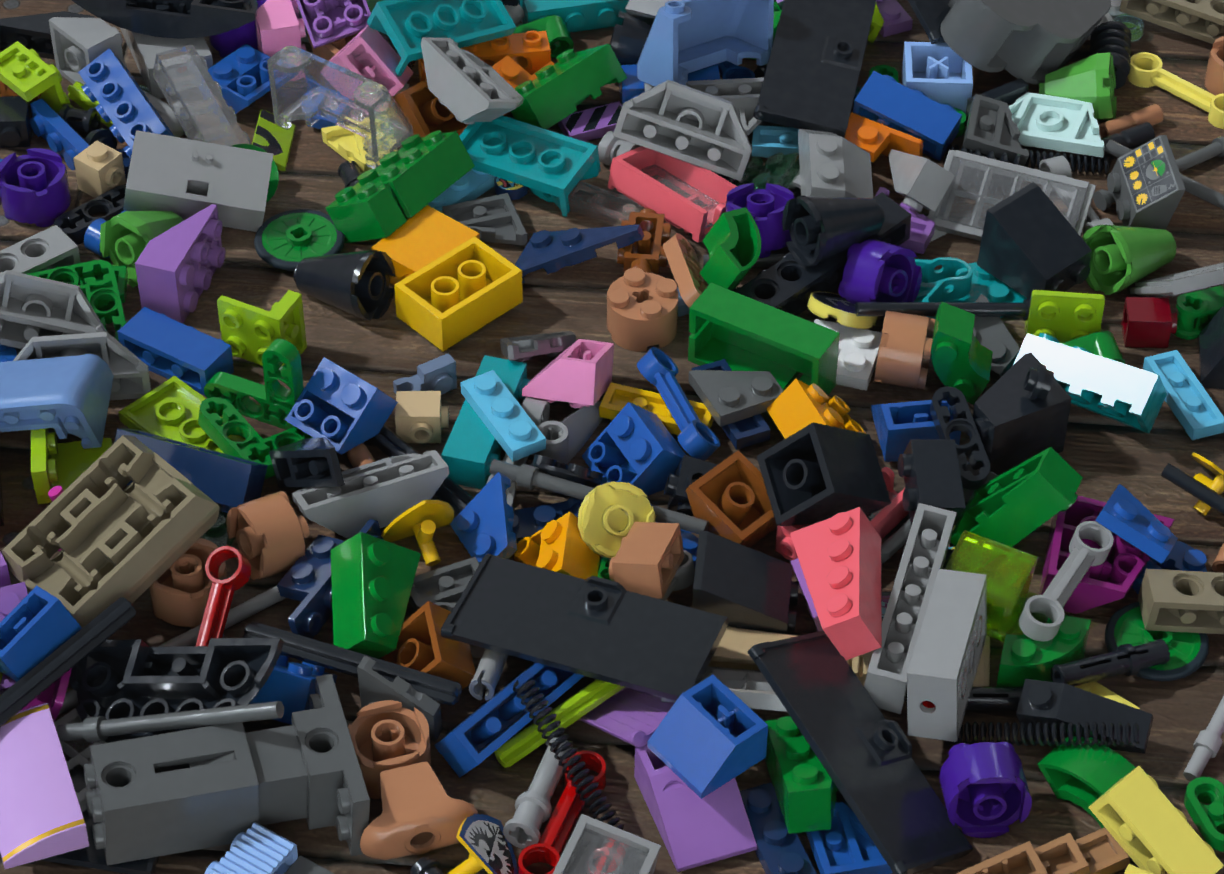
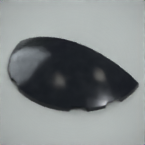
M72 0L94 16L117 27L144 35L174 39L201 38L237 29L254 21L258 12L257 0Z
M212 638L208 646L150 647L142 639L106 640L71 670L69 683L76 690L79 706L75 708L81 720L84 721L86 718L104 716L109 720L247 705L262 689L271 675L280 656L284 641L281 638ZM201 727L109 736L104 742L110 743Z

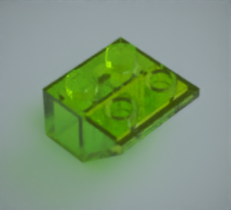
M965 530L962 532L945 569L987 574V636L1004 642L1006 634L1011 635L1018 628L1019 618L1024 608L1038 557Z

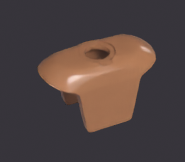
M428 762L385 770L380 773L382 813L364 829L360 840V848L366 857L377 860H390L424 854L460 843L456 836L462 822L467 817L478 814V811L471 803L449 797Z

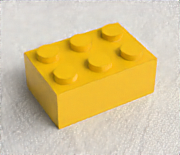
M475 236L394 284L396 317L441 351L447 350L523 302L522 270Z

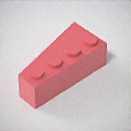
M857 507L847 512H841L831 518L791 532L790 536L821 627L840 655L845 660H849L882 648L881 537L862 509Z

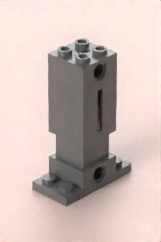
M332 674L316 676L315 694L309 695L310 710L292 712V725L245 733L243 723L238 722L90 746L91 763L84 764L83 767L87 790L92 789V791L85 792L88 816L93 817L94 823L98 822L97 824H92L96 850L104 849L107 865L231 844L240 832L246 833L247 829L251 828L254 822L260 825H268L302 818L306 819L309 830L336 825L338 838L340 841H347L350 855H362L360 840L364 829L369 825L370 798Z

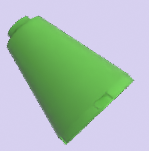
M1097 225L1088 229L1082 237L1092 250L1089 264L1090 273L1086 281L1095 291L1101 290L1105 292V295L1121 292L1170 263L1176 255V241L1172 234L1165 229Z

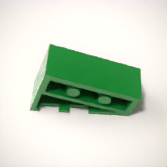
M610 44L575 52L574 49H569L556 57L558 61L556 64H551L538 70L535 73L536 79L526 81L515 88L524 98L521 106L510 112L515 120L547 130L577 111L576 106L587 97L591 96L592 99H595L602 95L600 90L602 86L616 82L620 83L627 79V76Z
M1049 447L975 489L952 532L950 542L960 552L966 554L971 562L981 568H985L1058 512H1063L1070 508L1078 497L1076 491L1083 477L1052 447Z
M363 532L356 534L331 549L334 646L378 659L396 650L421 553Z
M790 716L765 721L768 725L765 762L788 833L794 834L831 829L837 799V786Z

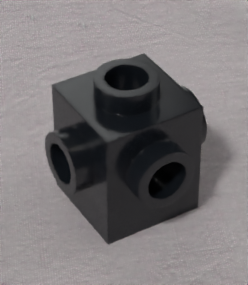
M684 455L674 474L670 473L666 481L664 495L669 496L667 509L694 517L686 489L717 466V464Z

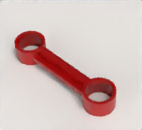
M221 546L216 548L206 560L205 572L212 581L195 646H208L210 639L223 637L234 591L242 588L251 576L249 560L234 547ZM230 558H238L239 565L236 572L228 579L219 580L218 571L222 563Z
M582 750L567 758L565 763L576 755H582L578 762L568 766L566 770H571L575 765L583 761L586 762V765L582 769L588 768L598 773L592 782L579 789V791H582L594 782L599 783L596 789L586 793L583 798L588 797L598 789L604 790L606 786V763L601 755L593 751ZM565 773L566 787L539 842L527 846L519 855V874H533L527 871L526 868L537 862L547 863L553 867L550 872L545 874H553L560 854L585 802L580 800V794L575 793L576 787L571 786L572 780L567 779V773ZM578 779L575 784L580 783L583 779Z

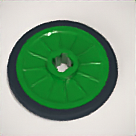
M310 209L289 210L270 217L259 227L254 239L255 249L259 257L267 264L286 271H295L296 266L301 260L307 257L340 254L345 243V235L336 229L328 214Z
M1139 602L1126 605L1115 612L1105 628V644L1108 652L1117 651L1118 647L1124 644L1137 646L1153 642L1156 639H1163L1166 642L1170 652V660L1167 664L1141 669L1136 674V676L1148 680L1173 681L1189 676L1203 665L1209 652L1207 633L1145 630Z

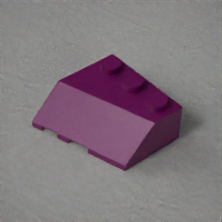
M1078 495L1070 508L1063 512L1060 511L1053 516L1039 595H1043L1070 555L1069 544L1077 526L1085 521H1095L1107 502ZM1153 514L1169 529L1172 527L1175 519ZM1111 532L1114 542L1105 562L1099 566H1090L1063 607L1064 611L1077 614L1124 598L1151 557ZM1081 539L1084 544L1091 548H1101L1092 540Z

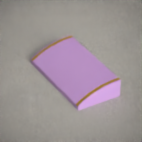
M48 703L20 711L0 727V854L5 869L89 847L86 824Z

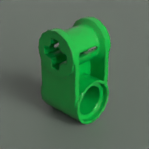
M1215 285L1206 289L1180 294L1176 301L1178 309L1177 330L1174 335L1186 340L1198 338L1204 327L1224 306V287Z

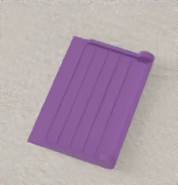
M625 687L579 720L633 746L642 747L647 744V741L675 702L661 701L662 697H653L652 694Z

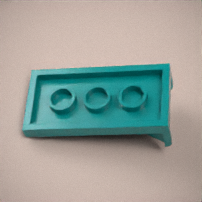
M383 0L376 3L367 20L370 28L388 35L401 57L395 69L397 76H402L410 61L423 58L421 48L422 37L451 38L458 43L459 48L512 35L516 29L515 23L501 0Z
M503 115L490 122L469 124L459 136L475 165L472 169L529 187L537 197L547 202L555 203L561 210L562 216L565 217L570 212L568 195L578 182L596 177L601 172L597 145Z
M938 257L932 260L915 259L916 265L921 266L922 281L914 302H975L981 294L989 302L1023 303V300L1027 299L979 267L977 262L968 264L961 259L953 257ZM943 265L941 269L934 270L936 266Z

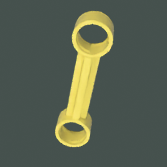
M1141 52L1131 57L1130 72L1127 77L1133 85L1143 88L1157 86L1208 112L1209 122L1217 128L1224 129V93L1215 96L1162 69V60L1155 54Z

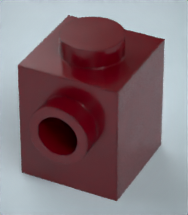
M1125 298L1121 321L1124 347L1168 348L1170 334H1176L1177 314L1176 312H1171L1169 298Z

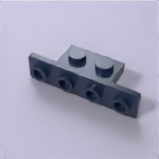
M369 519L359 531V533L363 532L384 540L381 536L382 533L377 520ZM318 535L305 550V555L295 562L277 584L281 597L301 602L288 619L292 633L312 639L319 633L321 627L333 614L331 549L343 543V540Z

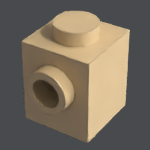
M95 141L73 158L78 189L94 198L119 185L126 184L122 153L99 141Z
M396 391V401L398 402L395 408L396 434L406 443H441L442 428H449V406H442L441 391Z

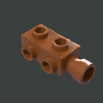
M646 208L639 212H630L629 221L622 220L621 226L640 224L645 235L642 240L618 249L617 264H624V272L630 268H640L644 272L659 275L660 267H667V257L663 244L670 239L671 223H664L665 214H657L656 211Z

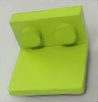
M17 41L0 52V81L25 101L29 102L41 94L40 99L42 98L58 115L63 104H70L68 96L62 90L60 83L62 76L59 70L53 64H46L34 49L29 50Z
M288 290L279 302L273 304L270 311L223 295L218 298L217 308L221 339L231 345L232 356L263 366L262 354L275 339H285L291 342L298 349L300 355L307 348L302 294Z
M1033 290L1028 321H1025V337L1027 333L1039 336V333H1044L1056 338L1062 344L1099 332L1105 296L1102 294Z
M48 428L31 430V476L38 504L52 503L48 496L49 490L55 486H61L65 491L112 446L111 438H103L101 447L83 449L82 441L57 443L56 433H49Z

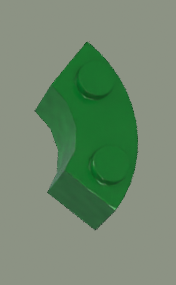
M746 207L722 213L702 240L708 250L709 260L699 274L708 285L713 283L733 291L756 263L761 253V236L755 220Z
M941 302L935 319L931 347L932 364L937 376L945 386L957 388L964 394L966 401L974 405L989 382L993 351L981 345L974 336L975 314Z
M1065 615L1057 635L1052 640L1044 642L1033 640L1025 634H1006L996 687H1023L1025 679L1053 682L1051 669L1054 665L1084 659L1091 620ZM1048 618L1046 624L1053 623L1050 620V618Z
M1076 736L1073 737V741H1074L1075 743H1076V741H1077V737H1076ZM1081 737L1082 743L1085 741L1084 737ZM1093 737L1089 738L1090 743H1092ZM1062 744L1060 747H1055L1037 764L1056 798L1069 800L1082 807L1097 821L1101 828H1104L1103 824L1088 807L1121 778L1136 768L1111 748L1105 745L1098 747L1096 744L1092 747L1088 744L1084 747L1080 744L1076 747L1072 744L1068 747Z

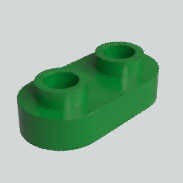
M1211 777L1195 778L1187 785L1184 797L1185 808L1205 842L1213 849L1224 852V785Z

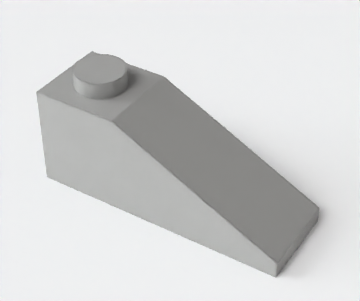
M891 149L888 157L895 192L905 197L902 203L917 212H921L923 208L935 212L955 175L927 158Z

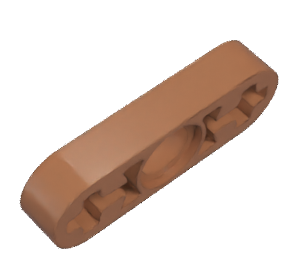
M676 233L663 244V249L680 295L690 309L692 304L708 287V284L699 274L702 268L695 250L685 237Z

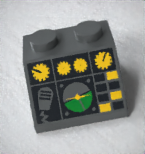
M1159 135L1119 157L1112 172L1108 174L1107 187L1109 192L1113 193L1117 217L1120 221L1122 220L1123 226L1166 230L1186 190L1167 135Z

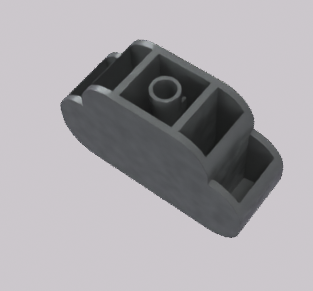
M950 0L948 6L951 10L942 21L940 29L947 45L972 66L987 72H999L1005 69L1016 78H1022L1027 83L1039 84L1045 82L1046 74L1061 69L1077 54L1110 10L1111 0Z

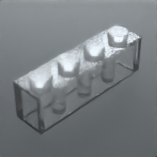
M193 44L156 54L152 75L188 139L226 146L251 144L248 134L245 131L243 132L237 123L234 109L228 106L224 100L219 83L214 81L208 72L206 60L203 56H199Z

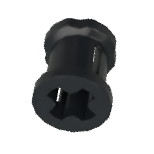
M63 104L59 111V116L75 132L85 133L87 136L91 131L97 130L100 127L101 118L96 108L83 110L73 108L71 104Z

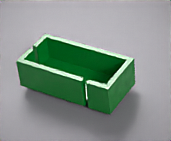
M437 130L425 137H420L419 134L408 137L401 143L403 147L399 151L391 152L379 160L381 165L376 169H370L357 177L359 181L357 184L336 193L334 196L336 200L325 209L336 229L345 235V243L387 238L407 222L398 203L406 217L412 218L475 167L457 131L442 133L440 130Z
M713 283L708 285L690 307L689 332L692 334L689 336L688 361L701 366L725 359L732 371H770L783 390L794 381L800 372L803 373L799 379L800 381L809 386L812 383L818 385L827 395L836 386L839 332Z

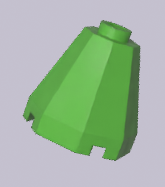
M1110 52L1097 53L1046 74L1045 82L1039 83V94L1092 103L1094 118L1099 122H1106L1116 118L1117 96H1114L1116 76L1113 56Z
M125 211L101 224L100 251L104 258L110 256L113 262L112 266H127V284L135 287L138 285L135 262L148 242L184 220L172 211Z

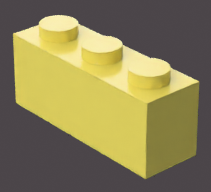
M1140 766L1121 778L1088 807L1135 864L1143 870L1154 874H1216L1224 866L1215 855L1213 848L1201 839L1189 825L1185 815L1173 806L1159 789L1157 782L1150 775L1146 774Z

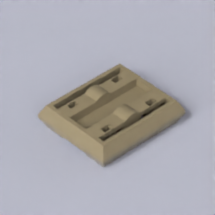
M122 435L2 550V555L7 563L8 571L20 582H25L28 590L32 591L36 586H39L58 598L83 628L120 597H124L131 603L140 597L217 522L220 507L135 436ZM132 480L133 482L123 491L122 489ZM61 548L62 550L52 560H50V558Z

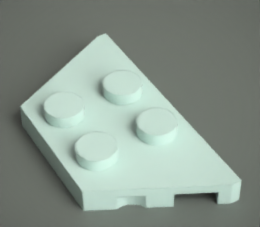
M1026 92L1016 99L1014 104L1009 105L1012 113L1011 118L1020 131L1018 138L1020 145L1050 149L1058 152L1104 157V141H1101L1099 135V125L1097 119L1094 118L1092 103Z

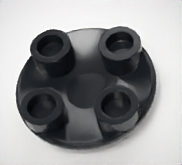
M537 454L534 456L533 463L530 464L531 466L538 467L541 473L593 488L603 484L604 474L592 471L584 466L572 463L567 465L557 462L555 459Z

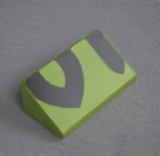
M260 110L252 145L264 149L267 153H273V159L278 171H286L296 129L295 125L269 111Z

